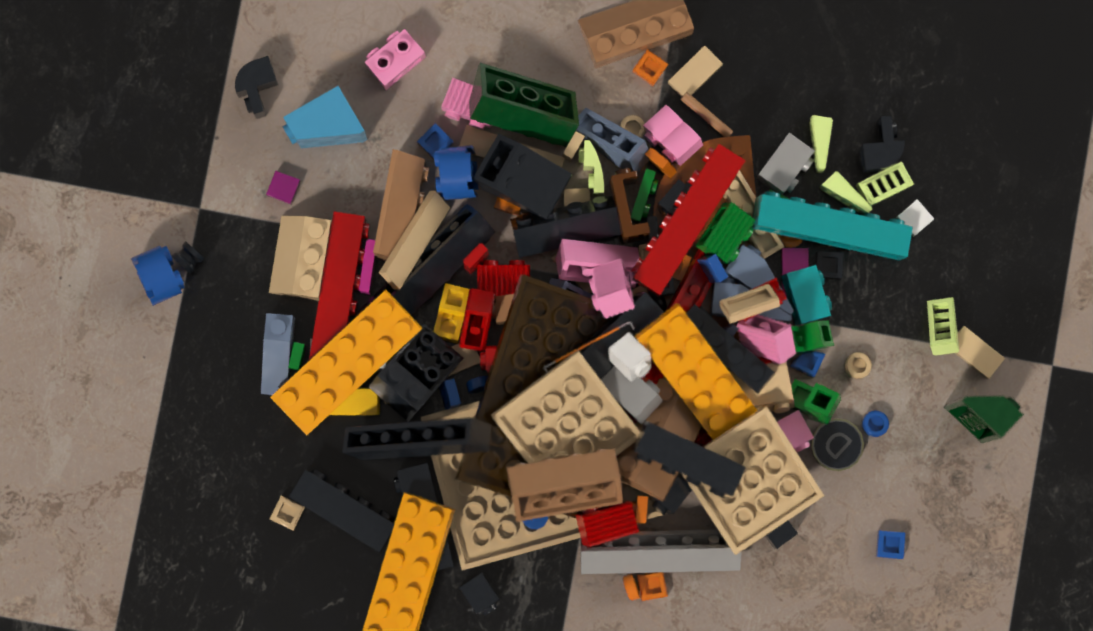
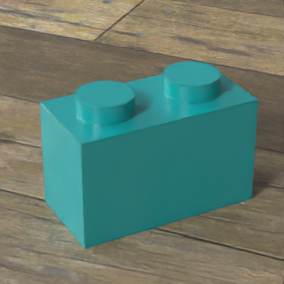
M816 265L780 276L787 300L794 310L792 317L795 326L831 316V300L828 295L825 296L823 290L824 277L822 272L817 270Z

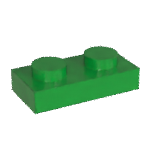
M645 170L631 214L632 223L639 224L641 218H647L651 205L647 204L646 201L649 194H655L659 181L654 179L656 171Z

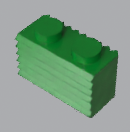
M723 203L696 243V247L706 255L716 254L721 264L732 263L740 253L738 247L742 241H746L754 231L752 225L756 220L740 209L739 206H736L735 203Z

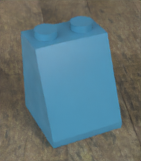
M339 86L283 117L286 125L282 127L292 144L297 142L301 149L362 143L368 140L362 125Z

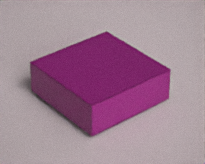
M275 170L266 195L291 205L300 184V179Z

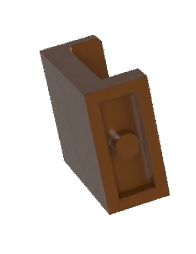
M630 168L615 171V175L611 176L609 183L611 195L617 209L622 244L646 240L650 234L648 222L632 225L624 186L636 184L638 174L637 171L631 172Z

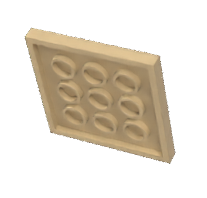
M578 350L491 414L492 418L528 464L541 462L548 458H565L571 454L593 453L599 449H615V454L618 455L633 444L640 433L639 429Z
M767 406L756 411L704 446L746 467L733 497L725 494V497L721 498L709 492L711 487L701 483L700 487H697L687 482L734 555L824 497V494Z

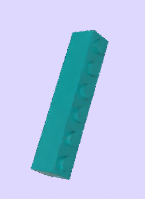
M765 192V194L758 196L755 200L752 217L756 220L752 225V228L755 230L895 260H902L908 257L913 226L904 225L905 221L880 220L879 215L865 213L864 216L857 215L855 210L849 208L834 210L830 209V205L817 202L815 205L805 203V199L790 197V200L780 198V194L775 192Z

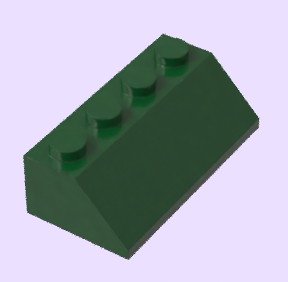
M479 63L469 100L470 119L476 120L479 123L500 127L503 130L520 133L526 137L540 139L553 145L568 146L579 126L575 91Z
M965 396L944 406L981 443L1003 438L1024 415L1019 410L1021 408L1019 403L1012 397L1006 398L1005 396Z

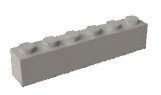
M719 530L639 531L638 533L591 547L583 546L580 536L581 574L739 571L741 568V552L734 555Z

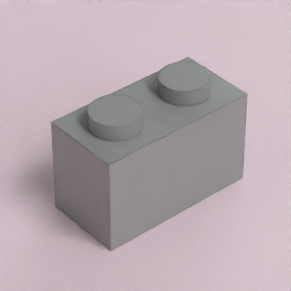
M789 133L758 174L757 179L781 195L785 191L791 193L799 182L795 177L801 170L806 172L814 162V159L811 158L814 150Z
M615 366L601 380L620 406L640 424L663 402L658 395L661 390L652 381L648 380L645 383L641 378L637 377L630 382Z

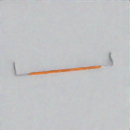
M627 322L545 366L544 370L547 373L546 367L563 360L577 350L579 351L629 323L634 330L632 323Z

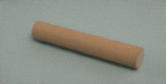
M688 92L681 97L680 100L722 136L729 137L733 133V130Z

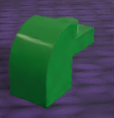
M829 320L791 326L796 350L795 355L834 346Z
M795 379L791 385L795 404L793 409L807 415L810 420L828 424L841 401L840 393L818 383L812 387Z

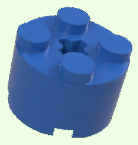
M473 145L440 148V151L434 152L435 166L439 167L440 177H436L437 193H441V197H444L445 200L478 197L475 190H479V185L473 179L478 170L477 161H472L471 154H476Z
M159 245L131 258L152 306L181 294V290L185 288L179 271H172L171 266L174 263L167 246L161 248Z

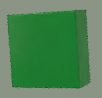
M294 342L288 366L290 370L298 371L302 367L307 348L305 344Z

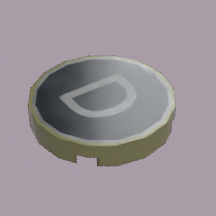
M832 419L828 424L818 426L813 433L814 438L811 439L813 457L819 465L827 470L842 471L849 469L859 461L863 454L864 442L862 434L854 424L847 420Z

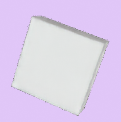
M918 200L896 217L905 221L904 225L913 226V237L934 220Z

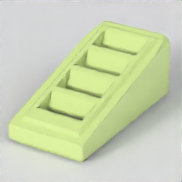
M812 115L810 118V131L815 169L817 173H822L826 168L833 120L828 117Z
M900 162L857 183L856 188L859 194L872 207L913 186L914 183L905 166ZM897 170L899 171L902 179L905 182L902 185H900L899 181L897 180L894 172ZM885 176H890L896 188L891 189ZM877 180H881L887 192L882 193L876 182ZM869 184H872L878 195L877 197H873L868 187Z
M835 172L820 186L823 192L862 215L872 210L867 201L839 172Z
M954 298L927 301L930 347L933 355L958 353L959 341ZM949 309V312L934 314L935 310ZM949 319V322L935 323V321ZM950 330V332L947 333H936L938 331Z

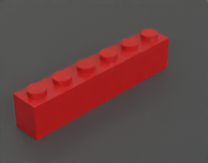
M718 144L716 149L709 148L702 159L706 163L701 172L696 169L688 181L692 185L687 194L682 191L675 201L674 205L678 207L673 216L667 214L659 226L664 229L659 238L652 237L645 248L649 251L645 260L639 258L631 270L635 274L632 280L658 297L746 161L721 144Z
M336 211L333 213L309 360L350 323L351 316L356 315L357 301L353 300L355 290L359 291L361 275H358L359 264L363 265L365 249H362L363 239H368L370 224L366 223L365 216Z

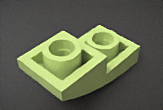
M585 140L584 147H579L578 163H583V170L594 171V174L589 173L588 189H593V196H604L603 172L598 155L590 140Z

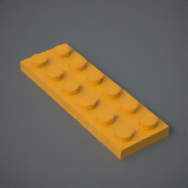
M385 289L272 394L270 398L308 435L410 341L422 327Z
M678 303L635 335L638 342L651 353L653 362L712 440L758 411Z
M409 492L403 494L363 631H419L455 509Z

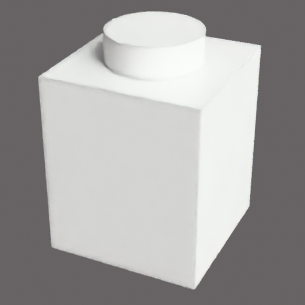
M628 332L609 348V361L632 382L637 377H643L649 371L651 353Z

